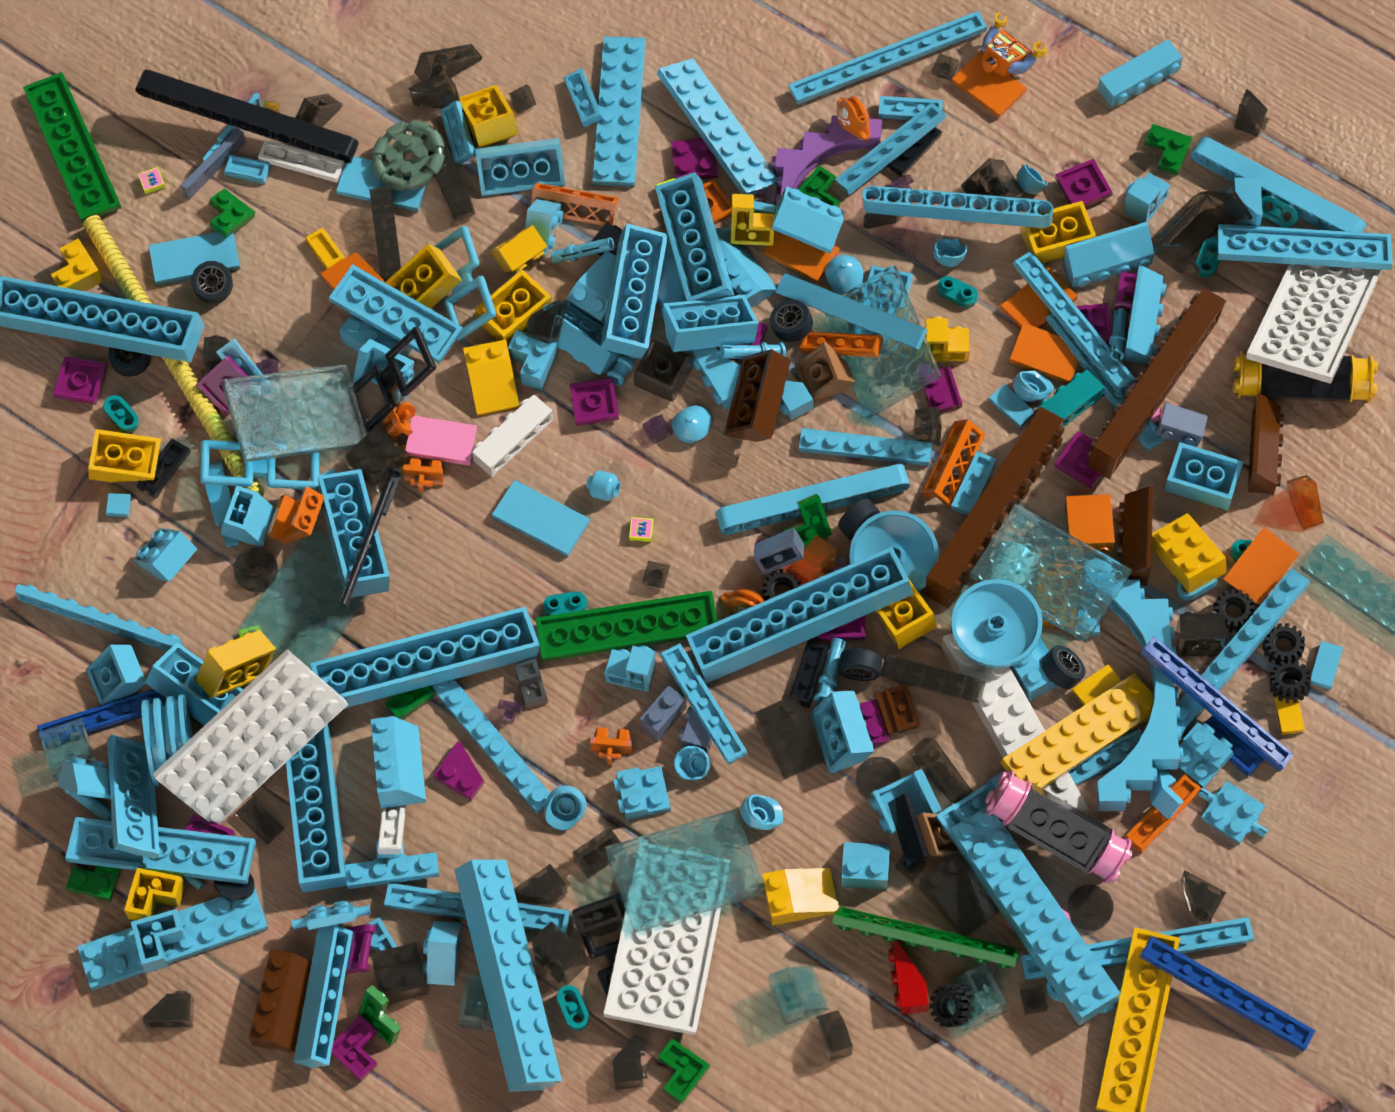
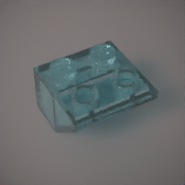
M82 718L38 732L55 782L59 781L63 760L72 761V757L85 759V763L92 764L93 760H97Z
M986 963L965 972L950 983L960 984L961 987L965 986L967 988L965 992L970 991L972 994L969 999L974 1000V1003H970L971 1007H974V1011L969 1012L973 1016L971 1019H968L969 1022L961 1026L963 1031L1006 1012L1007 1003ZM950 997L948 1002L953 1012H955V1002Z
M812 966L789 967L768 975V984L785 1026L829 1009Z
M466 974L458 1016L459 1025L462 1028L494 1032L481 976Z

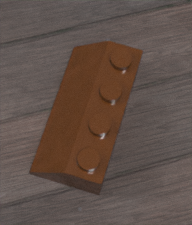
M773 349L743 357L724 430L725 436L754 442L772 438L791 360Z
M1262 394L1256 395L1252 411L1248 492L1274 495L1276 487H1280L1281 474H1278L1277 470L1282 464V454H1278V450L1283 444V434H1279V430L1283 428L1284 415L1280 414V405Z
M1153 486L1127 493L1124 496V501L1119 502L1118 515L1122 516V522L1118 523V535L1122 536V542H1118L1117 556H1121V563H1117L1116 576H1120V580H1140V586H1147L1151 569Z
M270 949L249 1034L252 1046L295 1053L312 961L294 953Z

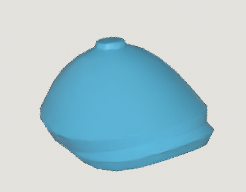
M839 255L828 262L825 275L835 293L842 296H850L859 292L862 287L863 268L855 257Z
M1038 371L1019 372L1012 381L1017 396L1027 402L1042 400L1054 392V386L1050 380Z
M701 406L687 407L673 417L671 422L673 432L679 440L685 443L697 442L708 434L712 425V416L708 410Z
M564 785L555 788L546 800V822L557 830L566 831L571 829L583 818L586 812L587 803L584 795L572 786Z
M750 795L742 801L740 807L741 816L749 827L759 830H770L783 823L782 809L774 799L761 795Z

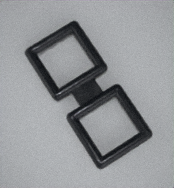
M413 327L385 354L388 366L383 371L379 365L372 366L346 391L347 399L362 433H369L396 407L392 393L397 388H399L401 395L406 397L436 370V364L418 327ZM415 339L426 367L406 385L395 357ZM375 377L386 405L367 422L356 394Z
M621 893L578 907L572 911L573 919L589 957L595 959L605 955L610 966L597 973L606 998L610 987L608 977L612 976L619 940L596 948L583 916L617 904L624 920L627 903Z

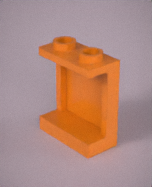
M309 487L304 488L301 498L298 500H294L287 495L280 496L267 535L284 545L310 536L325 496Z
M1110 494L1066 496L1064 506L1065 514L1067 513L1069 553L1085 555L1087 553L1107 554L1112 552L1115 539Z

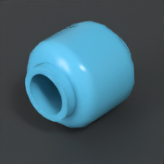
M601 470L596 471L593 476L590 475L586 483L590 496L604 501H610L613 497L616 498L621 486L615 474Z

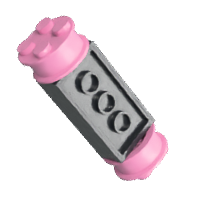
M1010 770L1007 773L1003 771L997 780L998 786L995 791L991 790L985 799V803H987L986 814L988 816L994 814L1002 819V823L1007 825L1009 829L1088 874L1092 872L1102 877L1103 883L1116 881L1120 874V867L1123 863L1126 864L1132 855L1130 850L1131 839L1126 838L1124 840L1114 834V829L1102 824L1032 783L1030 780L1024 782L1014 776V771Z

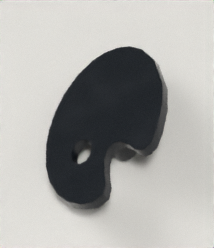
M250 873L247 884L216 880L213 882L214 887L220 894L232 900L247 899L253 894L255 889L254 879Z

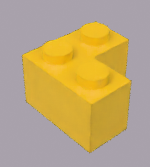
M732 194L730 244L773 246L774 230L771 227L774 214L754 213V195Z
M531 225L511 239L502 242L491 250L490 253L504 273L510 271L511 273H517L527 266L525 262L530 258L535 260L544 254L543 249L547 245L534 226Z
M79 239L59 248L67 266L51 274L55 286L86 292L103 282L98 268Z
M926 318L925 329L928 331L924 337L925 362L969 361V328L958 326L948 328V318Z
M137 868L124 909L128 919L136 921L153 916L157 903L179 907L185 889L182 877Z

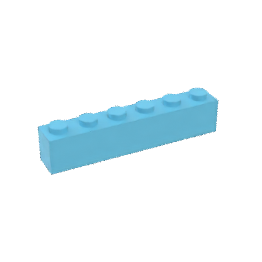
M338 925L318 928L293 1060V1062L311 1069L328 1066L331 1057L353 931Z

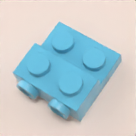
M1197 723L1184 737L1183 742L1179 746L1183 747V761H1179L1178 768L1202 788H1205L1234 754L1231 750L1233 746L1223 737L1220 740L1213 735L1215 731L1208 724L1204 723L1201 725Z
M661 766L639 770V767L616 772L617 778L613 779L615 792L620 791L621 799L618 800L620 813H625L626 820L671 811Z

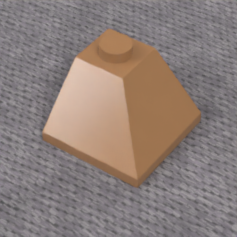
M822 343L794 365L800 381L803 382L813 398V402L841 394L855 383L848 363L827 343Z
M921 813L917 816L928 854L938 857L963 858L951 841L950 835L946 833L935 816L938 814Z

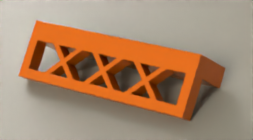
M536 183L532 190L531 205L537 197L545 198L549 202L556 200L554 203L565 202L570 210L563 213V219L604 226L606 222L614 225L615 211L619 206L620 198ZM583 205L591 213L586 217L580 216L576 208ZM601 209L610 210L609 221L601 220L597 212Z
M969 419L954 421L920 493L925 498H938L947 507H951L976 451H978L985 436V433ZM971 431L977 435L972 444L969 439ZM965 448L967 458L962 462L960 453ZM957 466L959 475L954 480L952 470ZM945 485H949L950 495L948 498L942 493Z

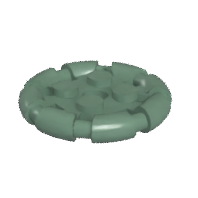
M411 120V123L402 121L385 130L386 134L382 138H378L372 151V157H374L372 168L377 179L383 181L386 187L396 191L416 190L431 182L430 179L439 173L445 158L443 154L445 149L444 142L438 131L432 130L431 125L417 120ZM407 131H412V136L410 134H406ZM428 136V139L424 142L423 139ZM394 139L395 142L390 146L388 143ZM414 153L411 160H404L406 154ZM382 158H387L388 161L382 162ZM405 176H411L410 180L406 181Z

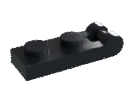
M172 438L158 456L154 478L156 480L155 484L152 485L150 483L151 480L138 481L137 488L141 491L149 492V496L154 499L158 498L164 486L191 453L190 449Z

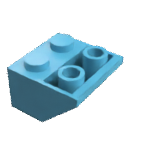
M236 486L223 522L221 535L263 548L276 509L258 492Z
M160 528L151 535V540L137 551V556L133 561L159 580L170 582L195 553L197 548L181 531Z

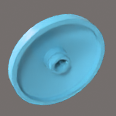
M885 511L867 519L858 528L852 539L850 564L893 547L907 577L918 592L922 591L926 587L927 575L939 559L938 544L929 526L917 516L904 511Z
M1002 579L985 580L968 588L957 600L952 613V634L960 651L974 663L989 668L1010 667L1026 659L1036 648L1042 631V615L1034 597L1022 586Z

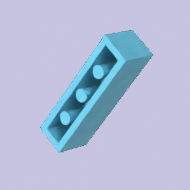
M1167 39L1100 77L1098 90L1111 107L1123 104L1129 97L1141 94L1150 85L1160 83L1164 77L1176 74L1181 68L1183 57Z

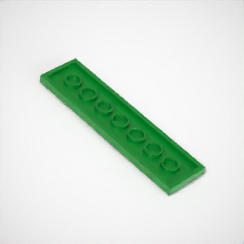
M60 72L24 86V92L82 224L90 216L97 215L100 217L121 209L119 199L63 73Z
M712 591L536 618L542 662L609 652L612 649H629L633 646L639 647L687 640L686 635L718 622Z
M842 906L834 914L832 924L838 925L837 928L850 931L853 928L860 930V933L863 935L874 936V934H878L888 941L899 939L906 941L905 944L913 947H919V944L929 946L928 949L934 952L950 951L951 955L964 958L967 955L974 957V960L977 962L988 963V961L996 962L997 966L1010 969L1011 966H1016L1021 951L1019 948Z

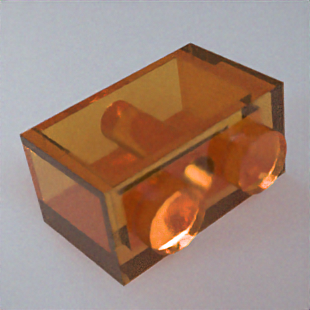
M816 535L805 547L804 558L789 566L791 575L796 573L797 579L800 578L802 585L824 576L828 569L832 570L838 562L837 549Z

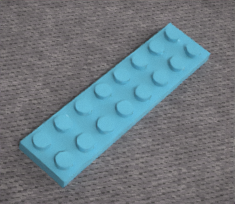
M604 36L598 104L603 119L597 121L593 185L635 187L645 38Z
M692 58L659 68L657 75L741 194L755 195L777 188L778 177L696 61Z
M1218 224L1217 260L1392 270L1391 234Z
M75 817L65 857L67 862L128 870L142 868L176 876L241 884L248 883L256 846L255 839L158 827L160 854L156 859L114 849L112 821Z
M254 889L253 894L249 898L244 900H232L221 896L178 911L186 939L164 945L163 947L167 963L170 964L268 930L269 928L256 889ZM132 927L77 946L91 990L145 972L141 965Z

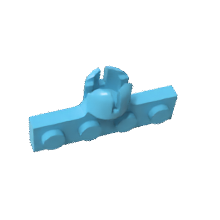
M377 840V858L375 860L345 865L348 889L440 877L437 852L407 856L404 854L403 842L401 854H378Z

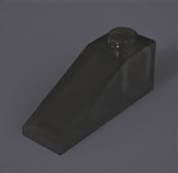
M472 44L420 53L414 73L425 86L442 83L481 61L482 56Z
M924 738L908 751L918 767L923 770L924 774L952 804L958 803L973 793L935 738Z

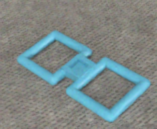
M466 226L460 227L434 246L443 251L462 237L470 260L469 263L456 271L462 281L453 288L454 294L444 300L449 320L460 325L453 304L477 287H479L487 311L464 327L457 341H461L496 316L485 278L478 276L473 279L471 271L479 266V260L468 227Z
M203 440L200 444V482L202 484L249 487L253 485L254 477L266 478V484L269 488L304 490V488L309 487L313 490L318 489L319 448L316 446L267 445V455H253V444L249 442ZM209 449L245 451L244 477L209 476ZM275 453L310 455L311 481L275 479Z

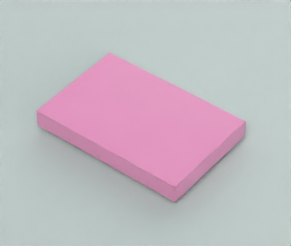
M413 416L410 425L413 433L408 436L405 456L470 466L477 425Z

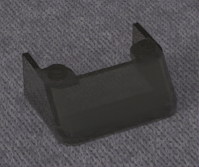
M1202 191L1194 195L1151 238L1154 255L1178 273H1199L1200 269L1196 265L1193 255L1202 247L1203 242L1207 238L1212 237L1217 232L1218 224L1235 225L1238 220H1251L1253 216L1236 191Z

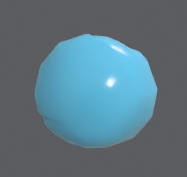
M1028 164L1023 165L1017 172V183L1026 193L1038 194L1048 184L1047 181H1043L1039 172L1028 167Z
M948 238L939 239L933 247L935 260L945 267L958 266L964 260L967 253V245L962 246L957 238L953 240Z
M686 746L676 753L674 769L681 778L696 781L701 780L709 773L711 767L710 756L704 749L696 746Z

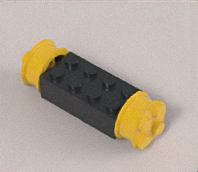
M1239 351L1238 356L1233 359V371L1237 372L1236 378L1232 382V393H1236L1237 399H1240L1241 396H1255L1256 398L1257 394H1262L1268 399L1348 401V403H1351L1352 400H1366L1370 404L1371 399L1377 394V383H1374V374H1377L1378 362L1373 361L1372 355H1369L1368 359L1354 358V355L1343 356L1331 384L1246 359L1247 354H1243L1242 351Z

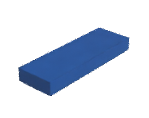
M1213 715L1205 722L1215 731L1213 734L1219 740L1223 737L1232 744L1231 750L1234 755L1229 761L1247 777L1263 762L1264 759Z

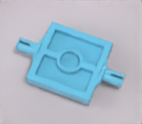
M1226 781L1221 790L1215 793V795L1204 788L1198 793V796L1209 802L1208 808L1202 815L1201 820L1236 843L1240 844L1245 836L1252 831L1262 838L1268 833L1269 830L1258 824V818L1265 809V805L1230 782Z
M339 901L334 903V906L325 908V905H318L312 907L311 911H307L305 918L291 920L292 928L294 930L307 927L311 930L355 921V918L358 916L371 914L369 905L354 907L353 902L348 903V901Z

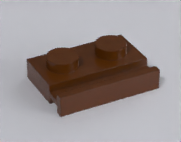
M907 684L889 688L883 692H875V698L888 736L893 733H901L920 727Z

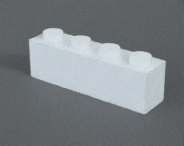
M535 395L525 399L520 404L518 410L507 415L504 423L492 429L483 442L481 441L475 445L472 451L474 462L493 477L554 420L553 410Z

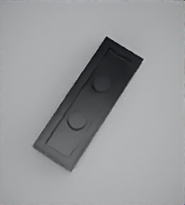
M934 127L886 167L900 177H903L940 138L942 131Z
M808 640L789 696L790 703L807 708L811 707L818 686V679L821 676L830 649L829 645Z
M904 793L888 802V806L907 866H914L927 859L929 855L910 795Z

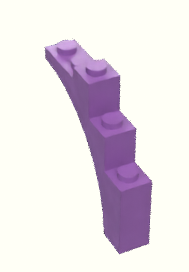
M831 116V124L827 123L826 133L804 132V140H799V150L777 148V154L772 156L771 169H775V174L778 177V188H781V194L777 193L776 205L786 186L797 189L804 178L824 161L847 151L874 149L879 145L881 141L882 119H870V139L866 141L843 129L837 120V116Z

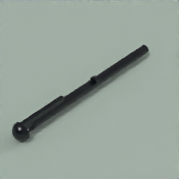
M390 466L385 470L387 479L340 599L339 606L345 609L349 604L367 554L372 547V544L369 543L376 533L382 515H387L402 476L401 470L396 466Z

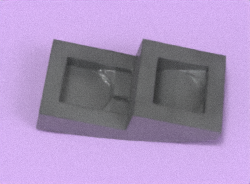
M536 658L515 663L514 666L526 708L529 709L547 704L548 698Z

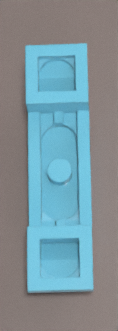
M1001 773L958 803L951 805L935 816L948 835H950L952 827L986 808L987 803H985V799L991 790L995 791L998 786L997 780Z

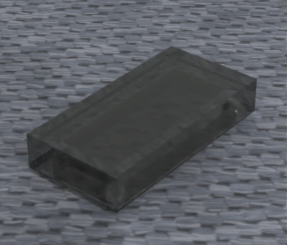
M252 797L235 812L236 816L267 845L284 830L283 826Z

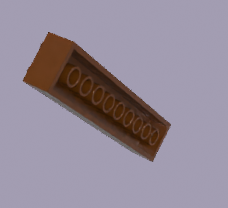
M1203 288L1200 294H1194L1189 303L1191 305L1188 309L1185 308L1178 324L1172 326L1167 340H1163L1160 343L1156 356L1152 355L1149 359L1145 372H1140L1135 381V386L1129 388L1124 396V402L1122 404L1119 403L1114 410L1113 418L1106 421L1101 435H1097L1093 440L1092 448L1087 455L1090 458L1087 464L1089 468L1110 480L1217 324L1226 303L1225 299L1206 288Z
M1043 407L1039 408L927 575L925 595L947 608L951 602L955 603L961 594V587L963 584L968 585L973 576L971 572L975 567H980L984 560L983 554L986 550L990 551L996 541L994 539L997 533L1001 534L1007 525L1005 521L1009 516H1014L1018 509L1017 503L1020 499L1024 500L1030 490L1028 488L1031 482L1035 483L1041 474L1039 470L1043 465L1045 467L1048 465L1053 449L1057 450L1063 441L1061 436L1065 430L1063 428V418Z

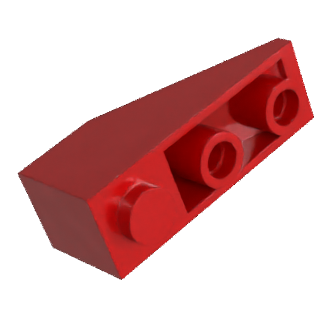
M892 941V949H888L889 963H894L895 970L891 971L892 985L897 986V993H894L895 1008L899 1007L900 1015L928 1012L929 1001L925 980L898 941Z

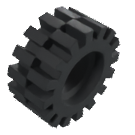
M779 569V573H776V570L772 571V575L768 574L766 580L763 581V599L767 601L776 597L774 588L777 585L785 584L791 590L801 586L800 578L797 579L796 573L791 575V570H787L786 573H783V569Z
M1231 589L1230 593L1226 590L1223 592V595L1220 593L1215 600L1212 612L1213 620H1216L1215 624L1217 626L1222 625L1221 629L1223 631L1228 628L1229 633H1232L1233 629L1237 633L1254 613L1255 605H1253L1252 598L1248 599L1249 595L1247 593L1243 596L1242 590H1239L1238 593H1235V589ZM1230 604L1237 605L1241 608L1242 614L1237 618L1230 617L1225 612L1226 606Z
M1279 623L1277 627L1274 626L1263 642L1264 656H1269L1268 661L1271 663L1274 660L1275 665H1279L1282 661L1287 664V660H1291V664L1299 661L1305 648V637H1301V630L1296 631L1297 627L1294 625L1292 628H1289V623H1285L1283 627L1282 623ZM1280 638L1288 639L1292 643V649L1288 652L1280 651L1277 649L1275 642Z
M1287 660V664L1284 661L1280 662V666L1276 664L1270 674V692H1273L1274 697L1278 696L1280 701L1283 698L1286 699L1285 703H1289L1292 699L1293 703H1296L1298 698L1301 701L1304 700V696L1307 697L1311 689L1309 668L1305 669L1306 665L1303 663L1299 666L1298 661L1291 664V660ZM1295 679L1298 683L1289 685L1282 682V680Z
M960 984L937 987L938 990L933 991L935 996L930 997V1001H933V1004H929V1008L934 1010L930 1012L931 1016H936L934 1021L936 1023L940 1022L939 1025L942 1027L946 1026L945 1028L967 1024L969 1022L968 1019H971L973 1016L969 1012L974 1011V1007L970 1005V1003H974L973 999H969L972 995L970 991L965 992L967 988L965 986L961 987ZM950 997L955 1002V1012L953 1015L948 1008Z

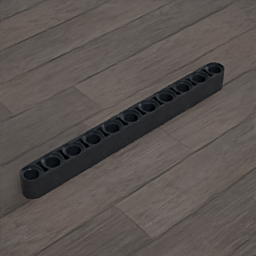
M143 70L135 88V91L143 97L309 152L338 159L345 163L352 162L359 142L351 136L151 70Z

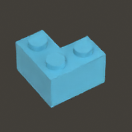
M1148 173L1144 179L1138 177L1135 183L1131 182L1125 191L1127 196L1123 202L1125 204L1124 214L1139 223H1148L1168 197L1170 184L1151 173Z
M536 199L527 210L525 228L531 225L534 226L547 245L543 249V255H547L551 249L554 250L556 237H553L554 229H557L558 224L562 223L563 211H560L561 204Z
M516 330L508 347L510 360L524 364L520 372L522 385L542 391L558 356L557 343Z
M633 646L631 653L624 649H612L605 670V682L649 692L656 670L655 651L647 646Z
M177 909L131 922L141 965L145 973L168 967L163 946L186 939Z
M434 921L432 929L427 930V940H424L423 953L427 954V961L423 963V975H427V984L455 985L458 974V953L461 946L462 923Z

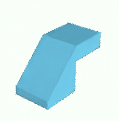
M1157 770V782H1153L1152 790H1148L1151 804L1167 819H1170L1184 801L1170 789L1176 779L1166 770Z

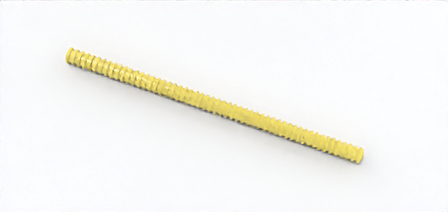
M97 215L88 217L83 222V227L86 229L128 300L152 304L113 241V238L110 236V233L107 231V228L104 226V223L101 221V218ZM162 357L183 394L187 397L186 399L190 402L191 407H193L194 412H196L197 417H199L209 437L213 441L235 442L224 422L220 419L221 417L217 414L216 409H214L213 404H211L210 399L196 385L199 381L195 378V374L192 373L189 364L185 361ZM218 450L228 469L231 470V474L234 477H244L245 457L242 452ZM254 477L252 486H240L258 492L262 497L265 494V490L262 488L259 480Z

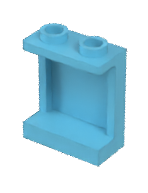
M369 339L358 351L353 382L356 383L374 365H379L383 371L388 366L385 354L390 349ZM398 354L395 359L407 385L414 377L413 367L415 361ZM375 377L372 380H370L371 382L378 385ZM399 388L393 392L396 404L408 397L402 396Z
M922 769L870 794V805L874 811H878L881 817L879 819L880 826L884 832H888L889 836L897 831L888 802L904 793L910 795L916 817L921 813L937 814L941 811V807Z

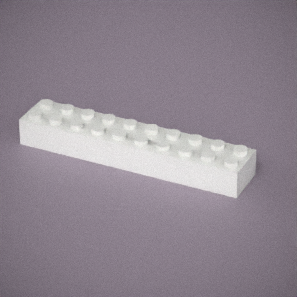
M952 633L942 637L941 648L1002 758L1045 731L1010 667L989 668L974 663L960 651ZM1069 772L1043 788L1088 815L1089 808Z

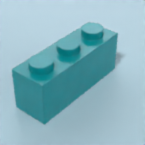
M1085 370L1081 374L1077 373L1066 386H1060L1051 398L1042 400L1038 405V410L1040 407H1043L1063 418L1064 428L1103 397L1105 387L1088 370Z

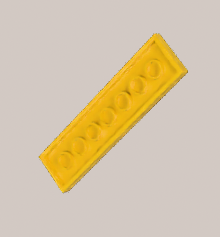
M1134 673L1004 757L1000 763L1007 772L1010 770L1014 771V776L1024 782L1030 780L1037 786L1044 788L1150 719L1153 709V693Z
M1135 927L1133 929L1096 1110L1104 1112H1145L1172 976L1139 958L1150 936L1177 951L1180 942L1178 937Z

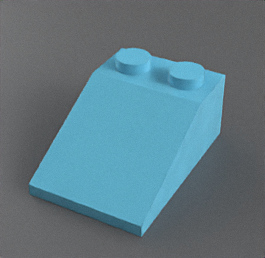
M606 251L577 281L566 298L573 306L603 325L616 256L609 251Z

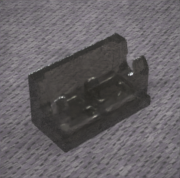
M939 407L915 409L914 434L927 435L928 438L926 440L921 439L918 441L929 442L932 445H936V447L940 446L942 430Z
M609 827L572 853L573 860L587 879H589L625 855V851L622 848L623 844L611 827Z

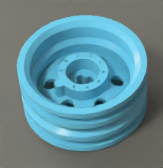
M184 694L179 695L178 700H174L173 696H168L165 705H163L159 698L153 699L152 704H149L148 700H142L144 741L154 786H160V782L154 778L153 773L193 737L188 705Z

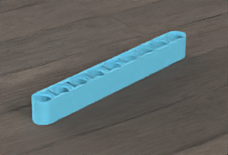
M1201 137L1190 154L1196 163L1234 182V178H1260L1262 197L1274 196L1293 206L1298 211L1299 218L1321 230L1363 233L1367 227L1366 223L1356 215L1209 137Z
M868 186L862 192L863 208L866 212L872 214L1046 228L1053 221V206L1046 200L882 186Z
M896 464L725 506L718 509L715 514L721 534L730 535L799 518L801 514L797 502L814 494L820 496L824 511L855 504L863 499L872 500L903 492L910 488V483L904 465Z

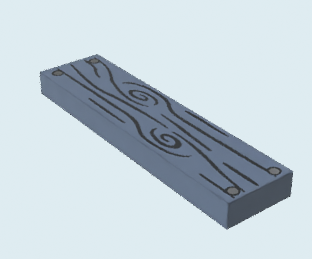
M236 129L181 184L186 198L190 200L228 161L229 155H234L246 143L243 131Z

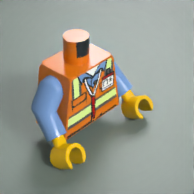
M997 12L994 26L989 28L983 38V69L989 73L994 70L1002 77L1010 74H1023L1037 61V57H1044L1047 54V48L1045 46L1042 50H1038L1042 46V42L1037 41L1033 46V52L1004 29L1000 31L999 28L1007 24V16L1003 21H999L998 18L1001 12Z

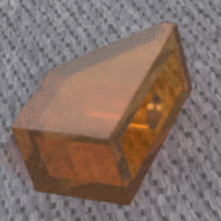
M1308 475L1286 481L1290 502L1302 529L1324 523L1317 483Z

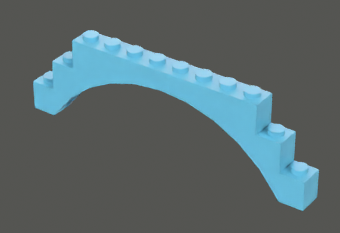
M669 235L667 237L656 304L658 303L662 308L660 312L663 318V304L686 301ZM715 347L684 351L685 354L689 353L692 357L691 363L696 371L700 370L702 373L701 379L705 387H710L713 391L712 397L717 405L721 404L724 410L730 408L741 366L730 359H721L719 350ZM786 380L779 408L783 415L787 414L790 420H793L814 409L813 398L803 382Z
M1111 560L1084 561V591L1108 606L1122 619L1132 631L1142 649L1155 636L1176 654V648L1171 647V640H1174V627H1170V621L1173 620V608L1168 606V599H1144V588H1140V580H1116V569H1112ZM1149 661L1148 664L1154 688L1153 709L1149 723L1138 744L1124 761L1098 780L1096 789L1097 811H1125L1126 804L1131 802L1130 790H1152L1153 782H1157V770H1178L1179 761H1183V747H1179L1178 741L1182 740V729L1177 727V720H1180V707H1176L1175 700L1179 699V688L1174 686V682Z

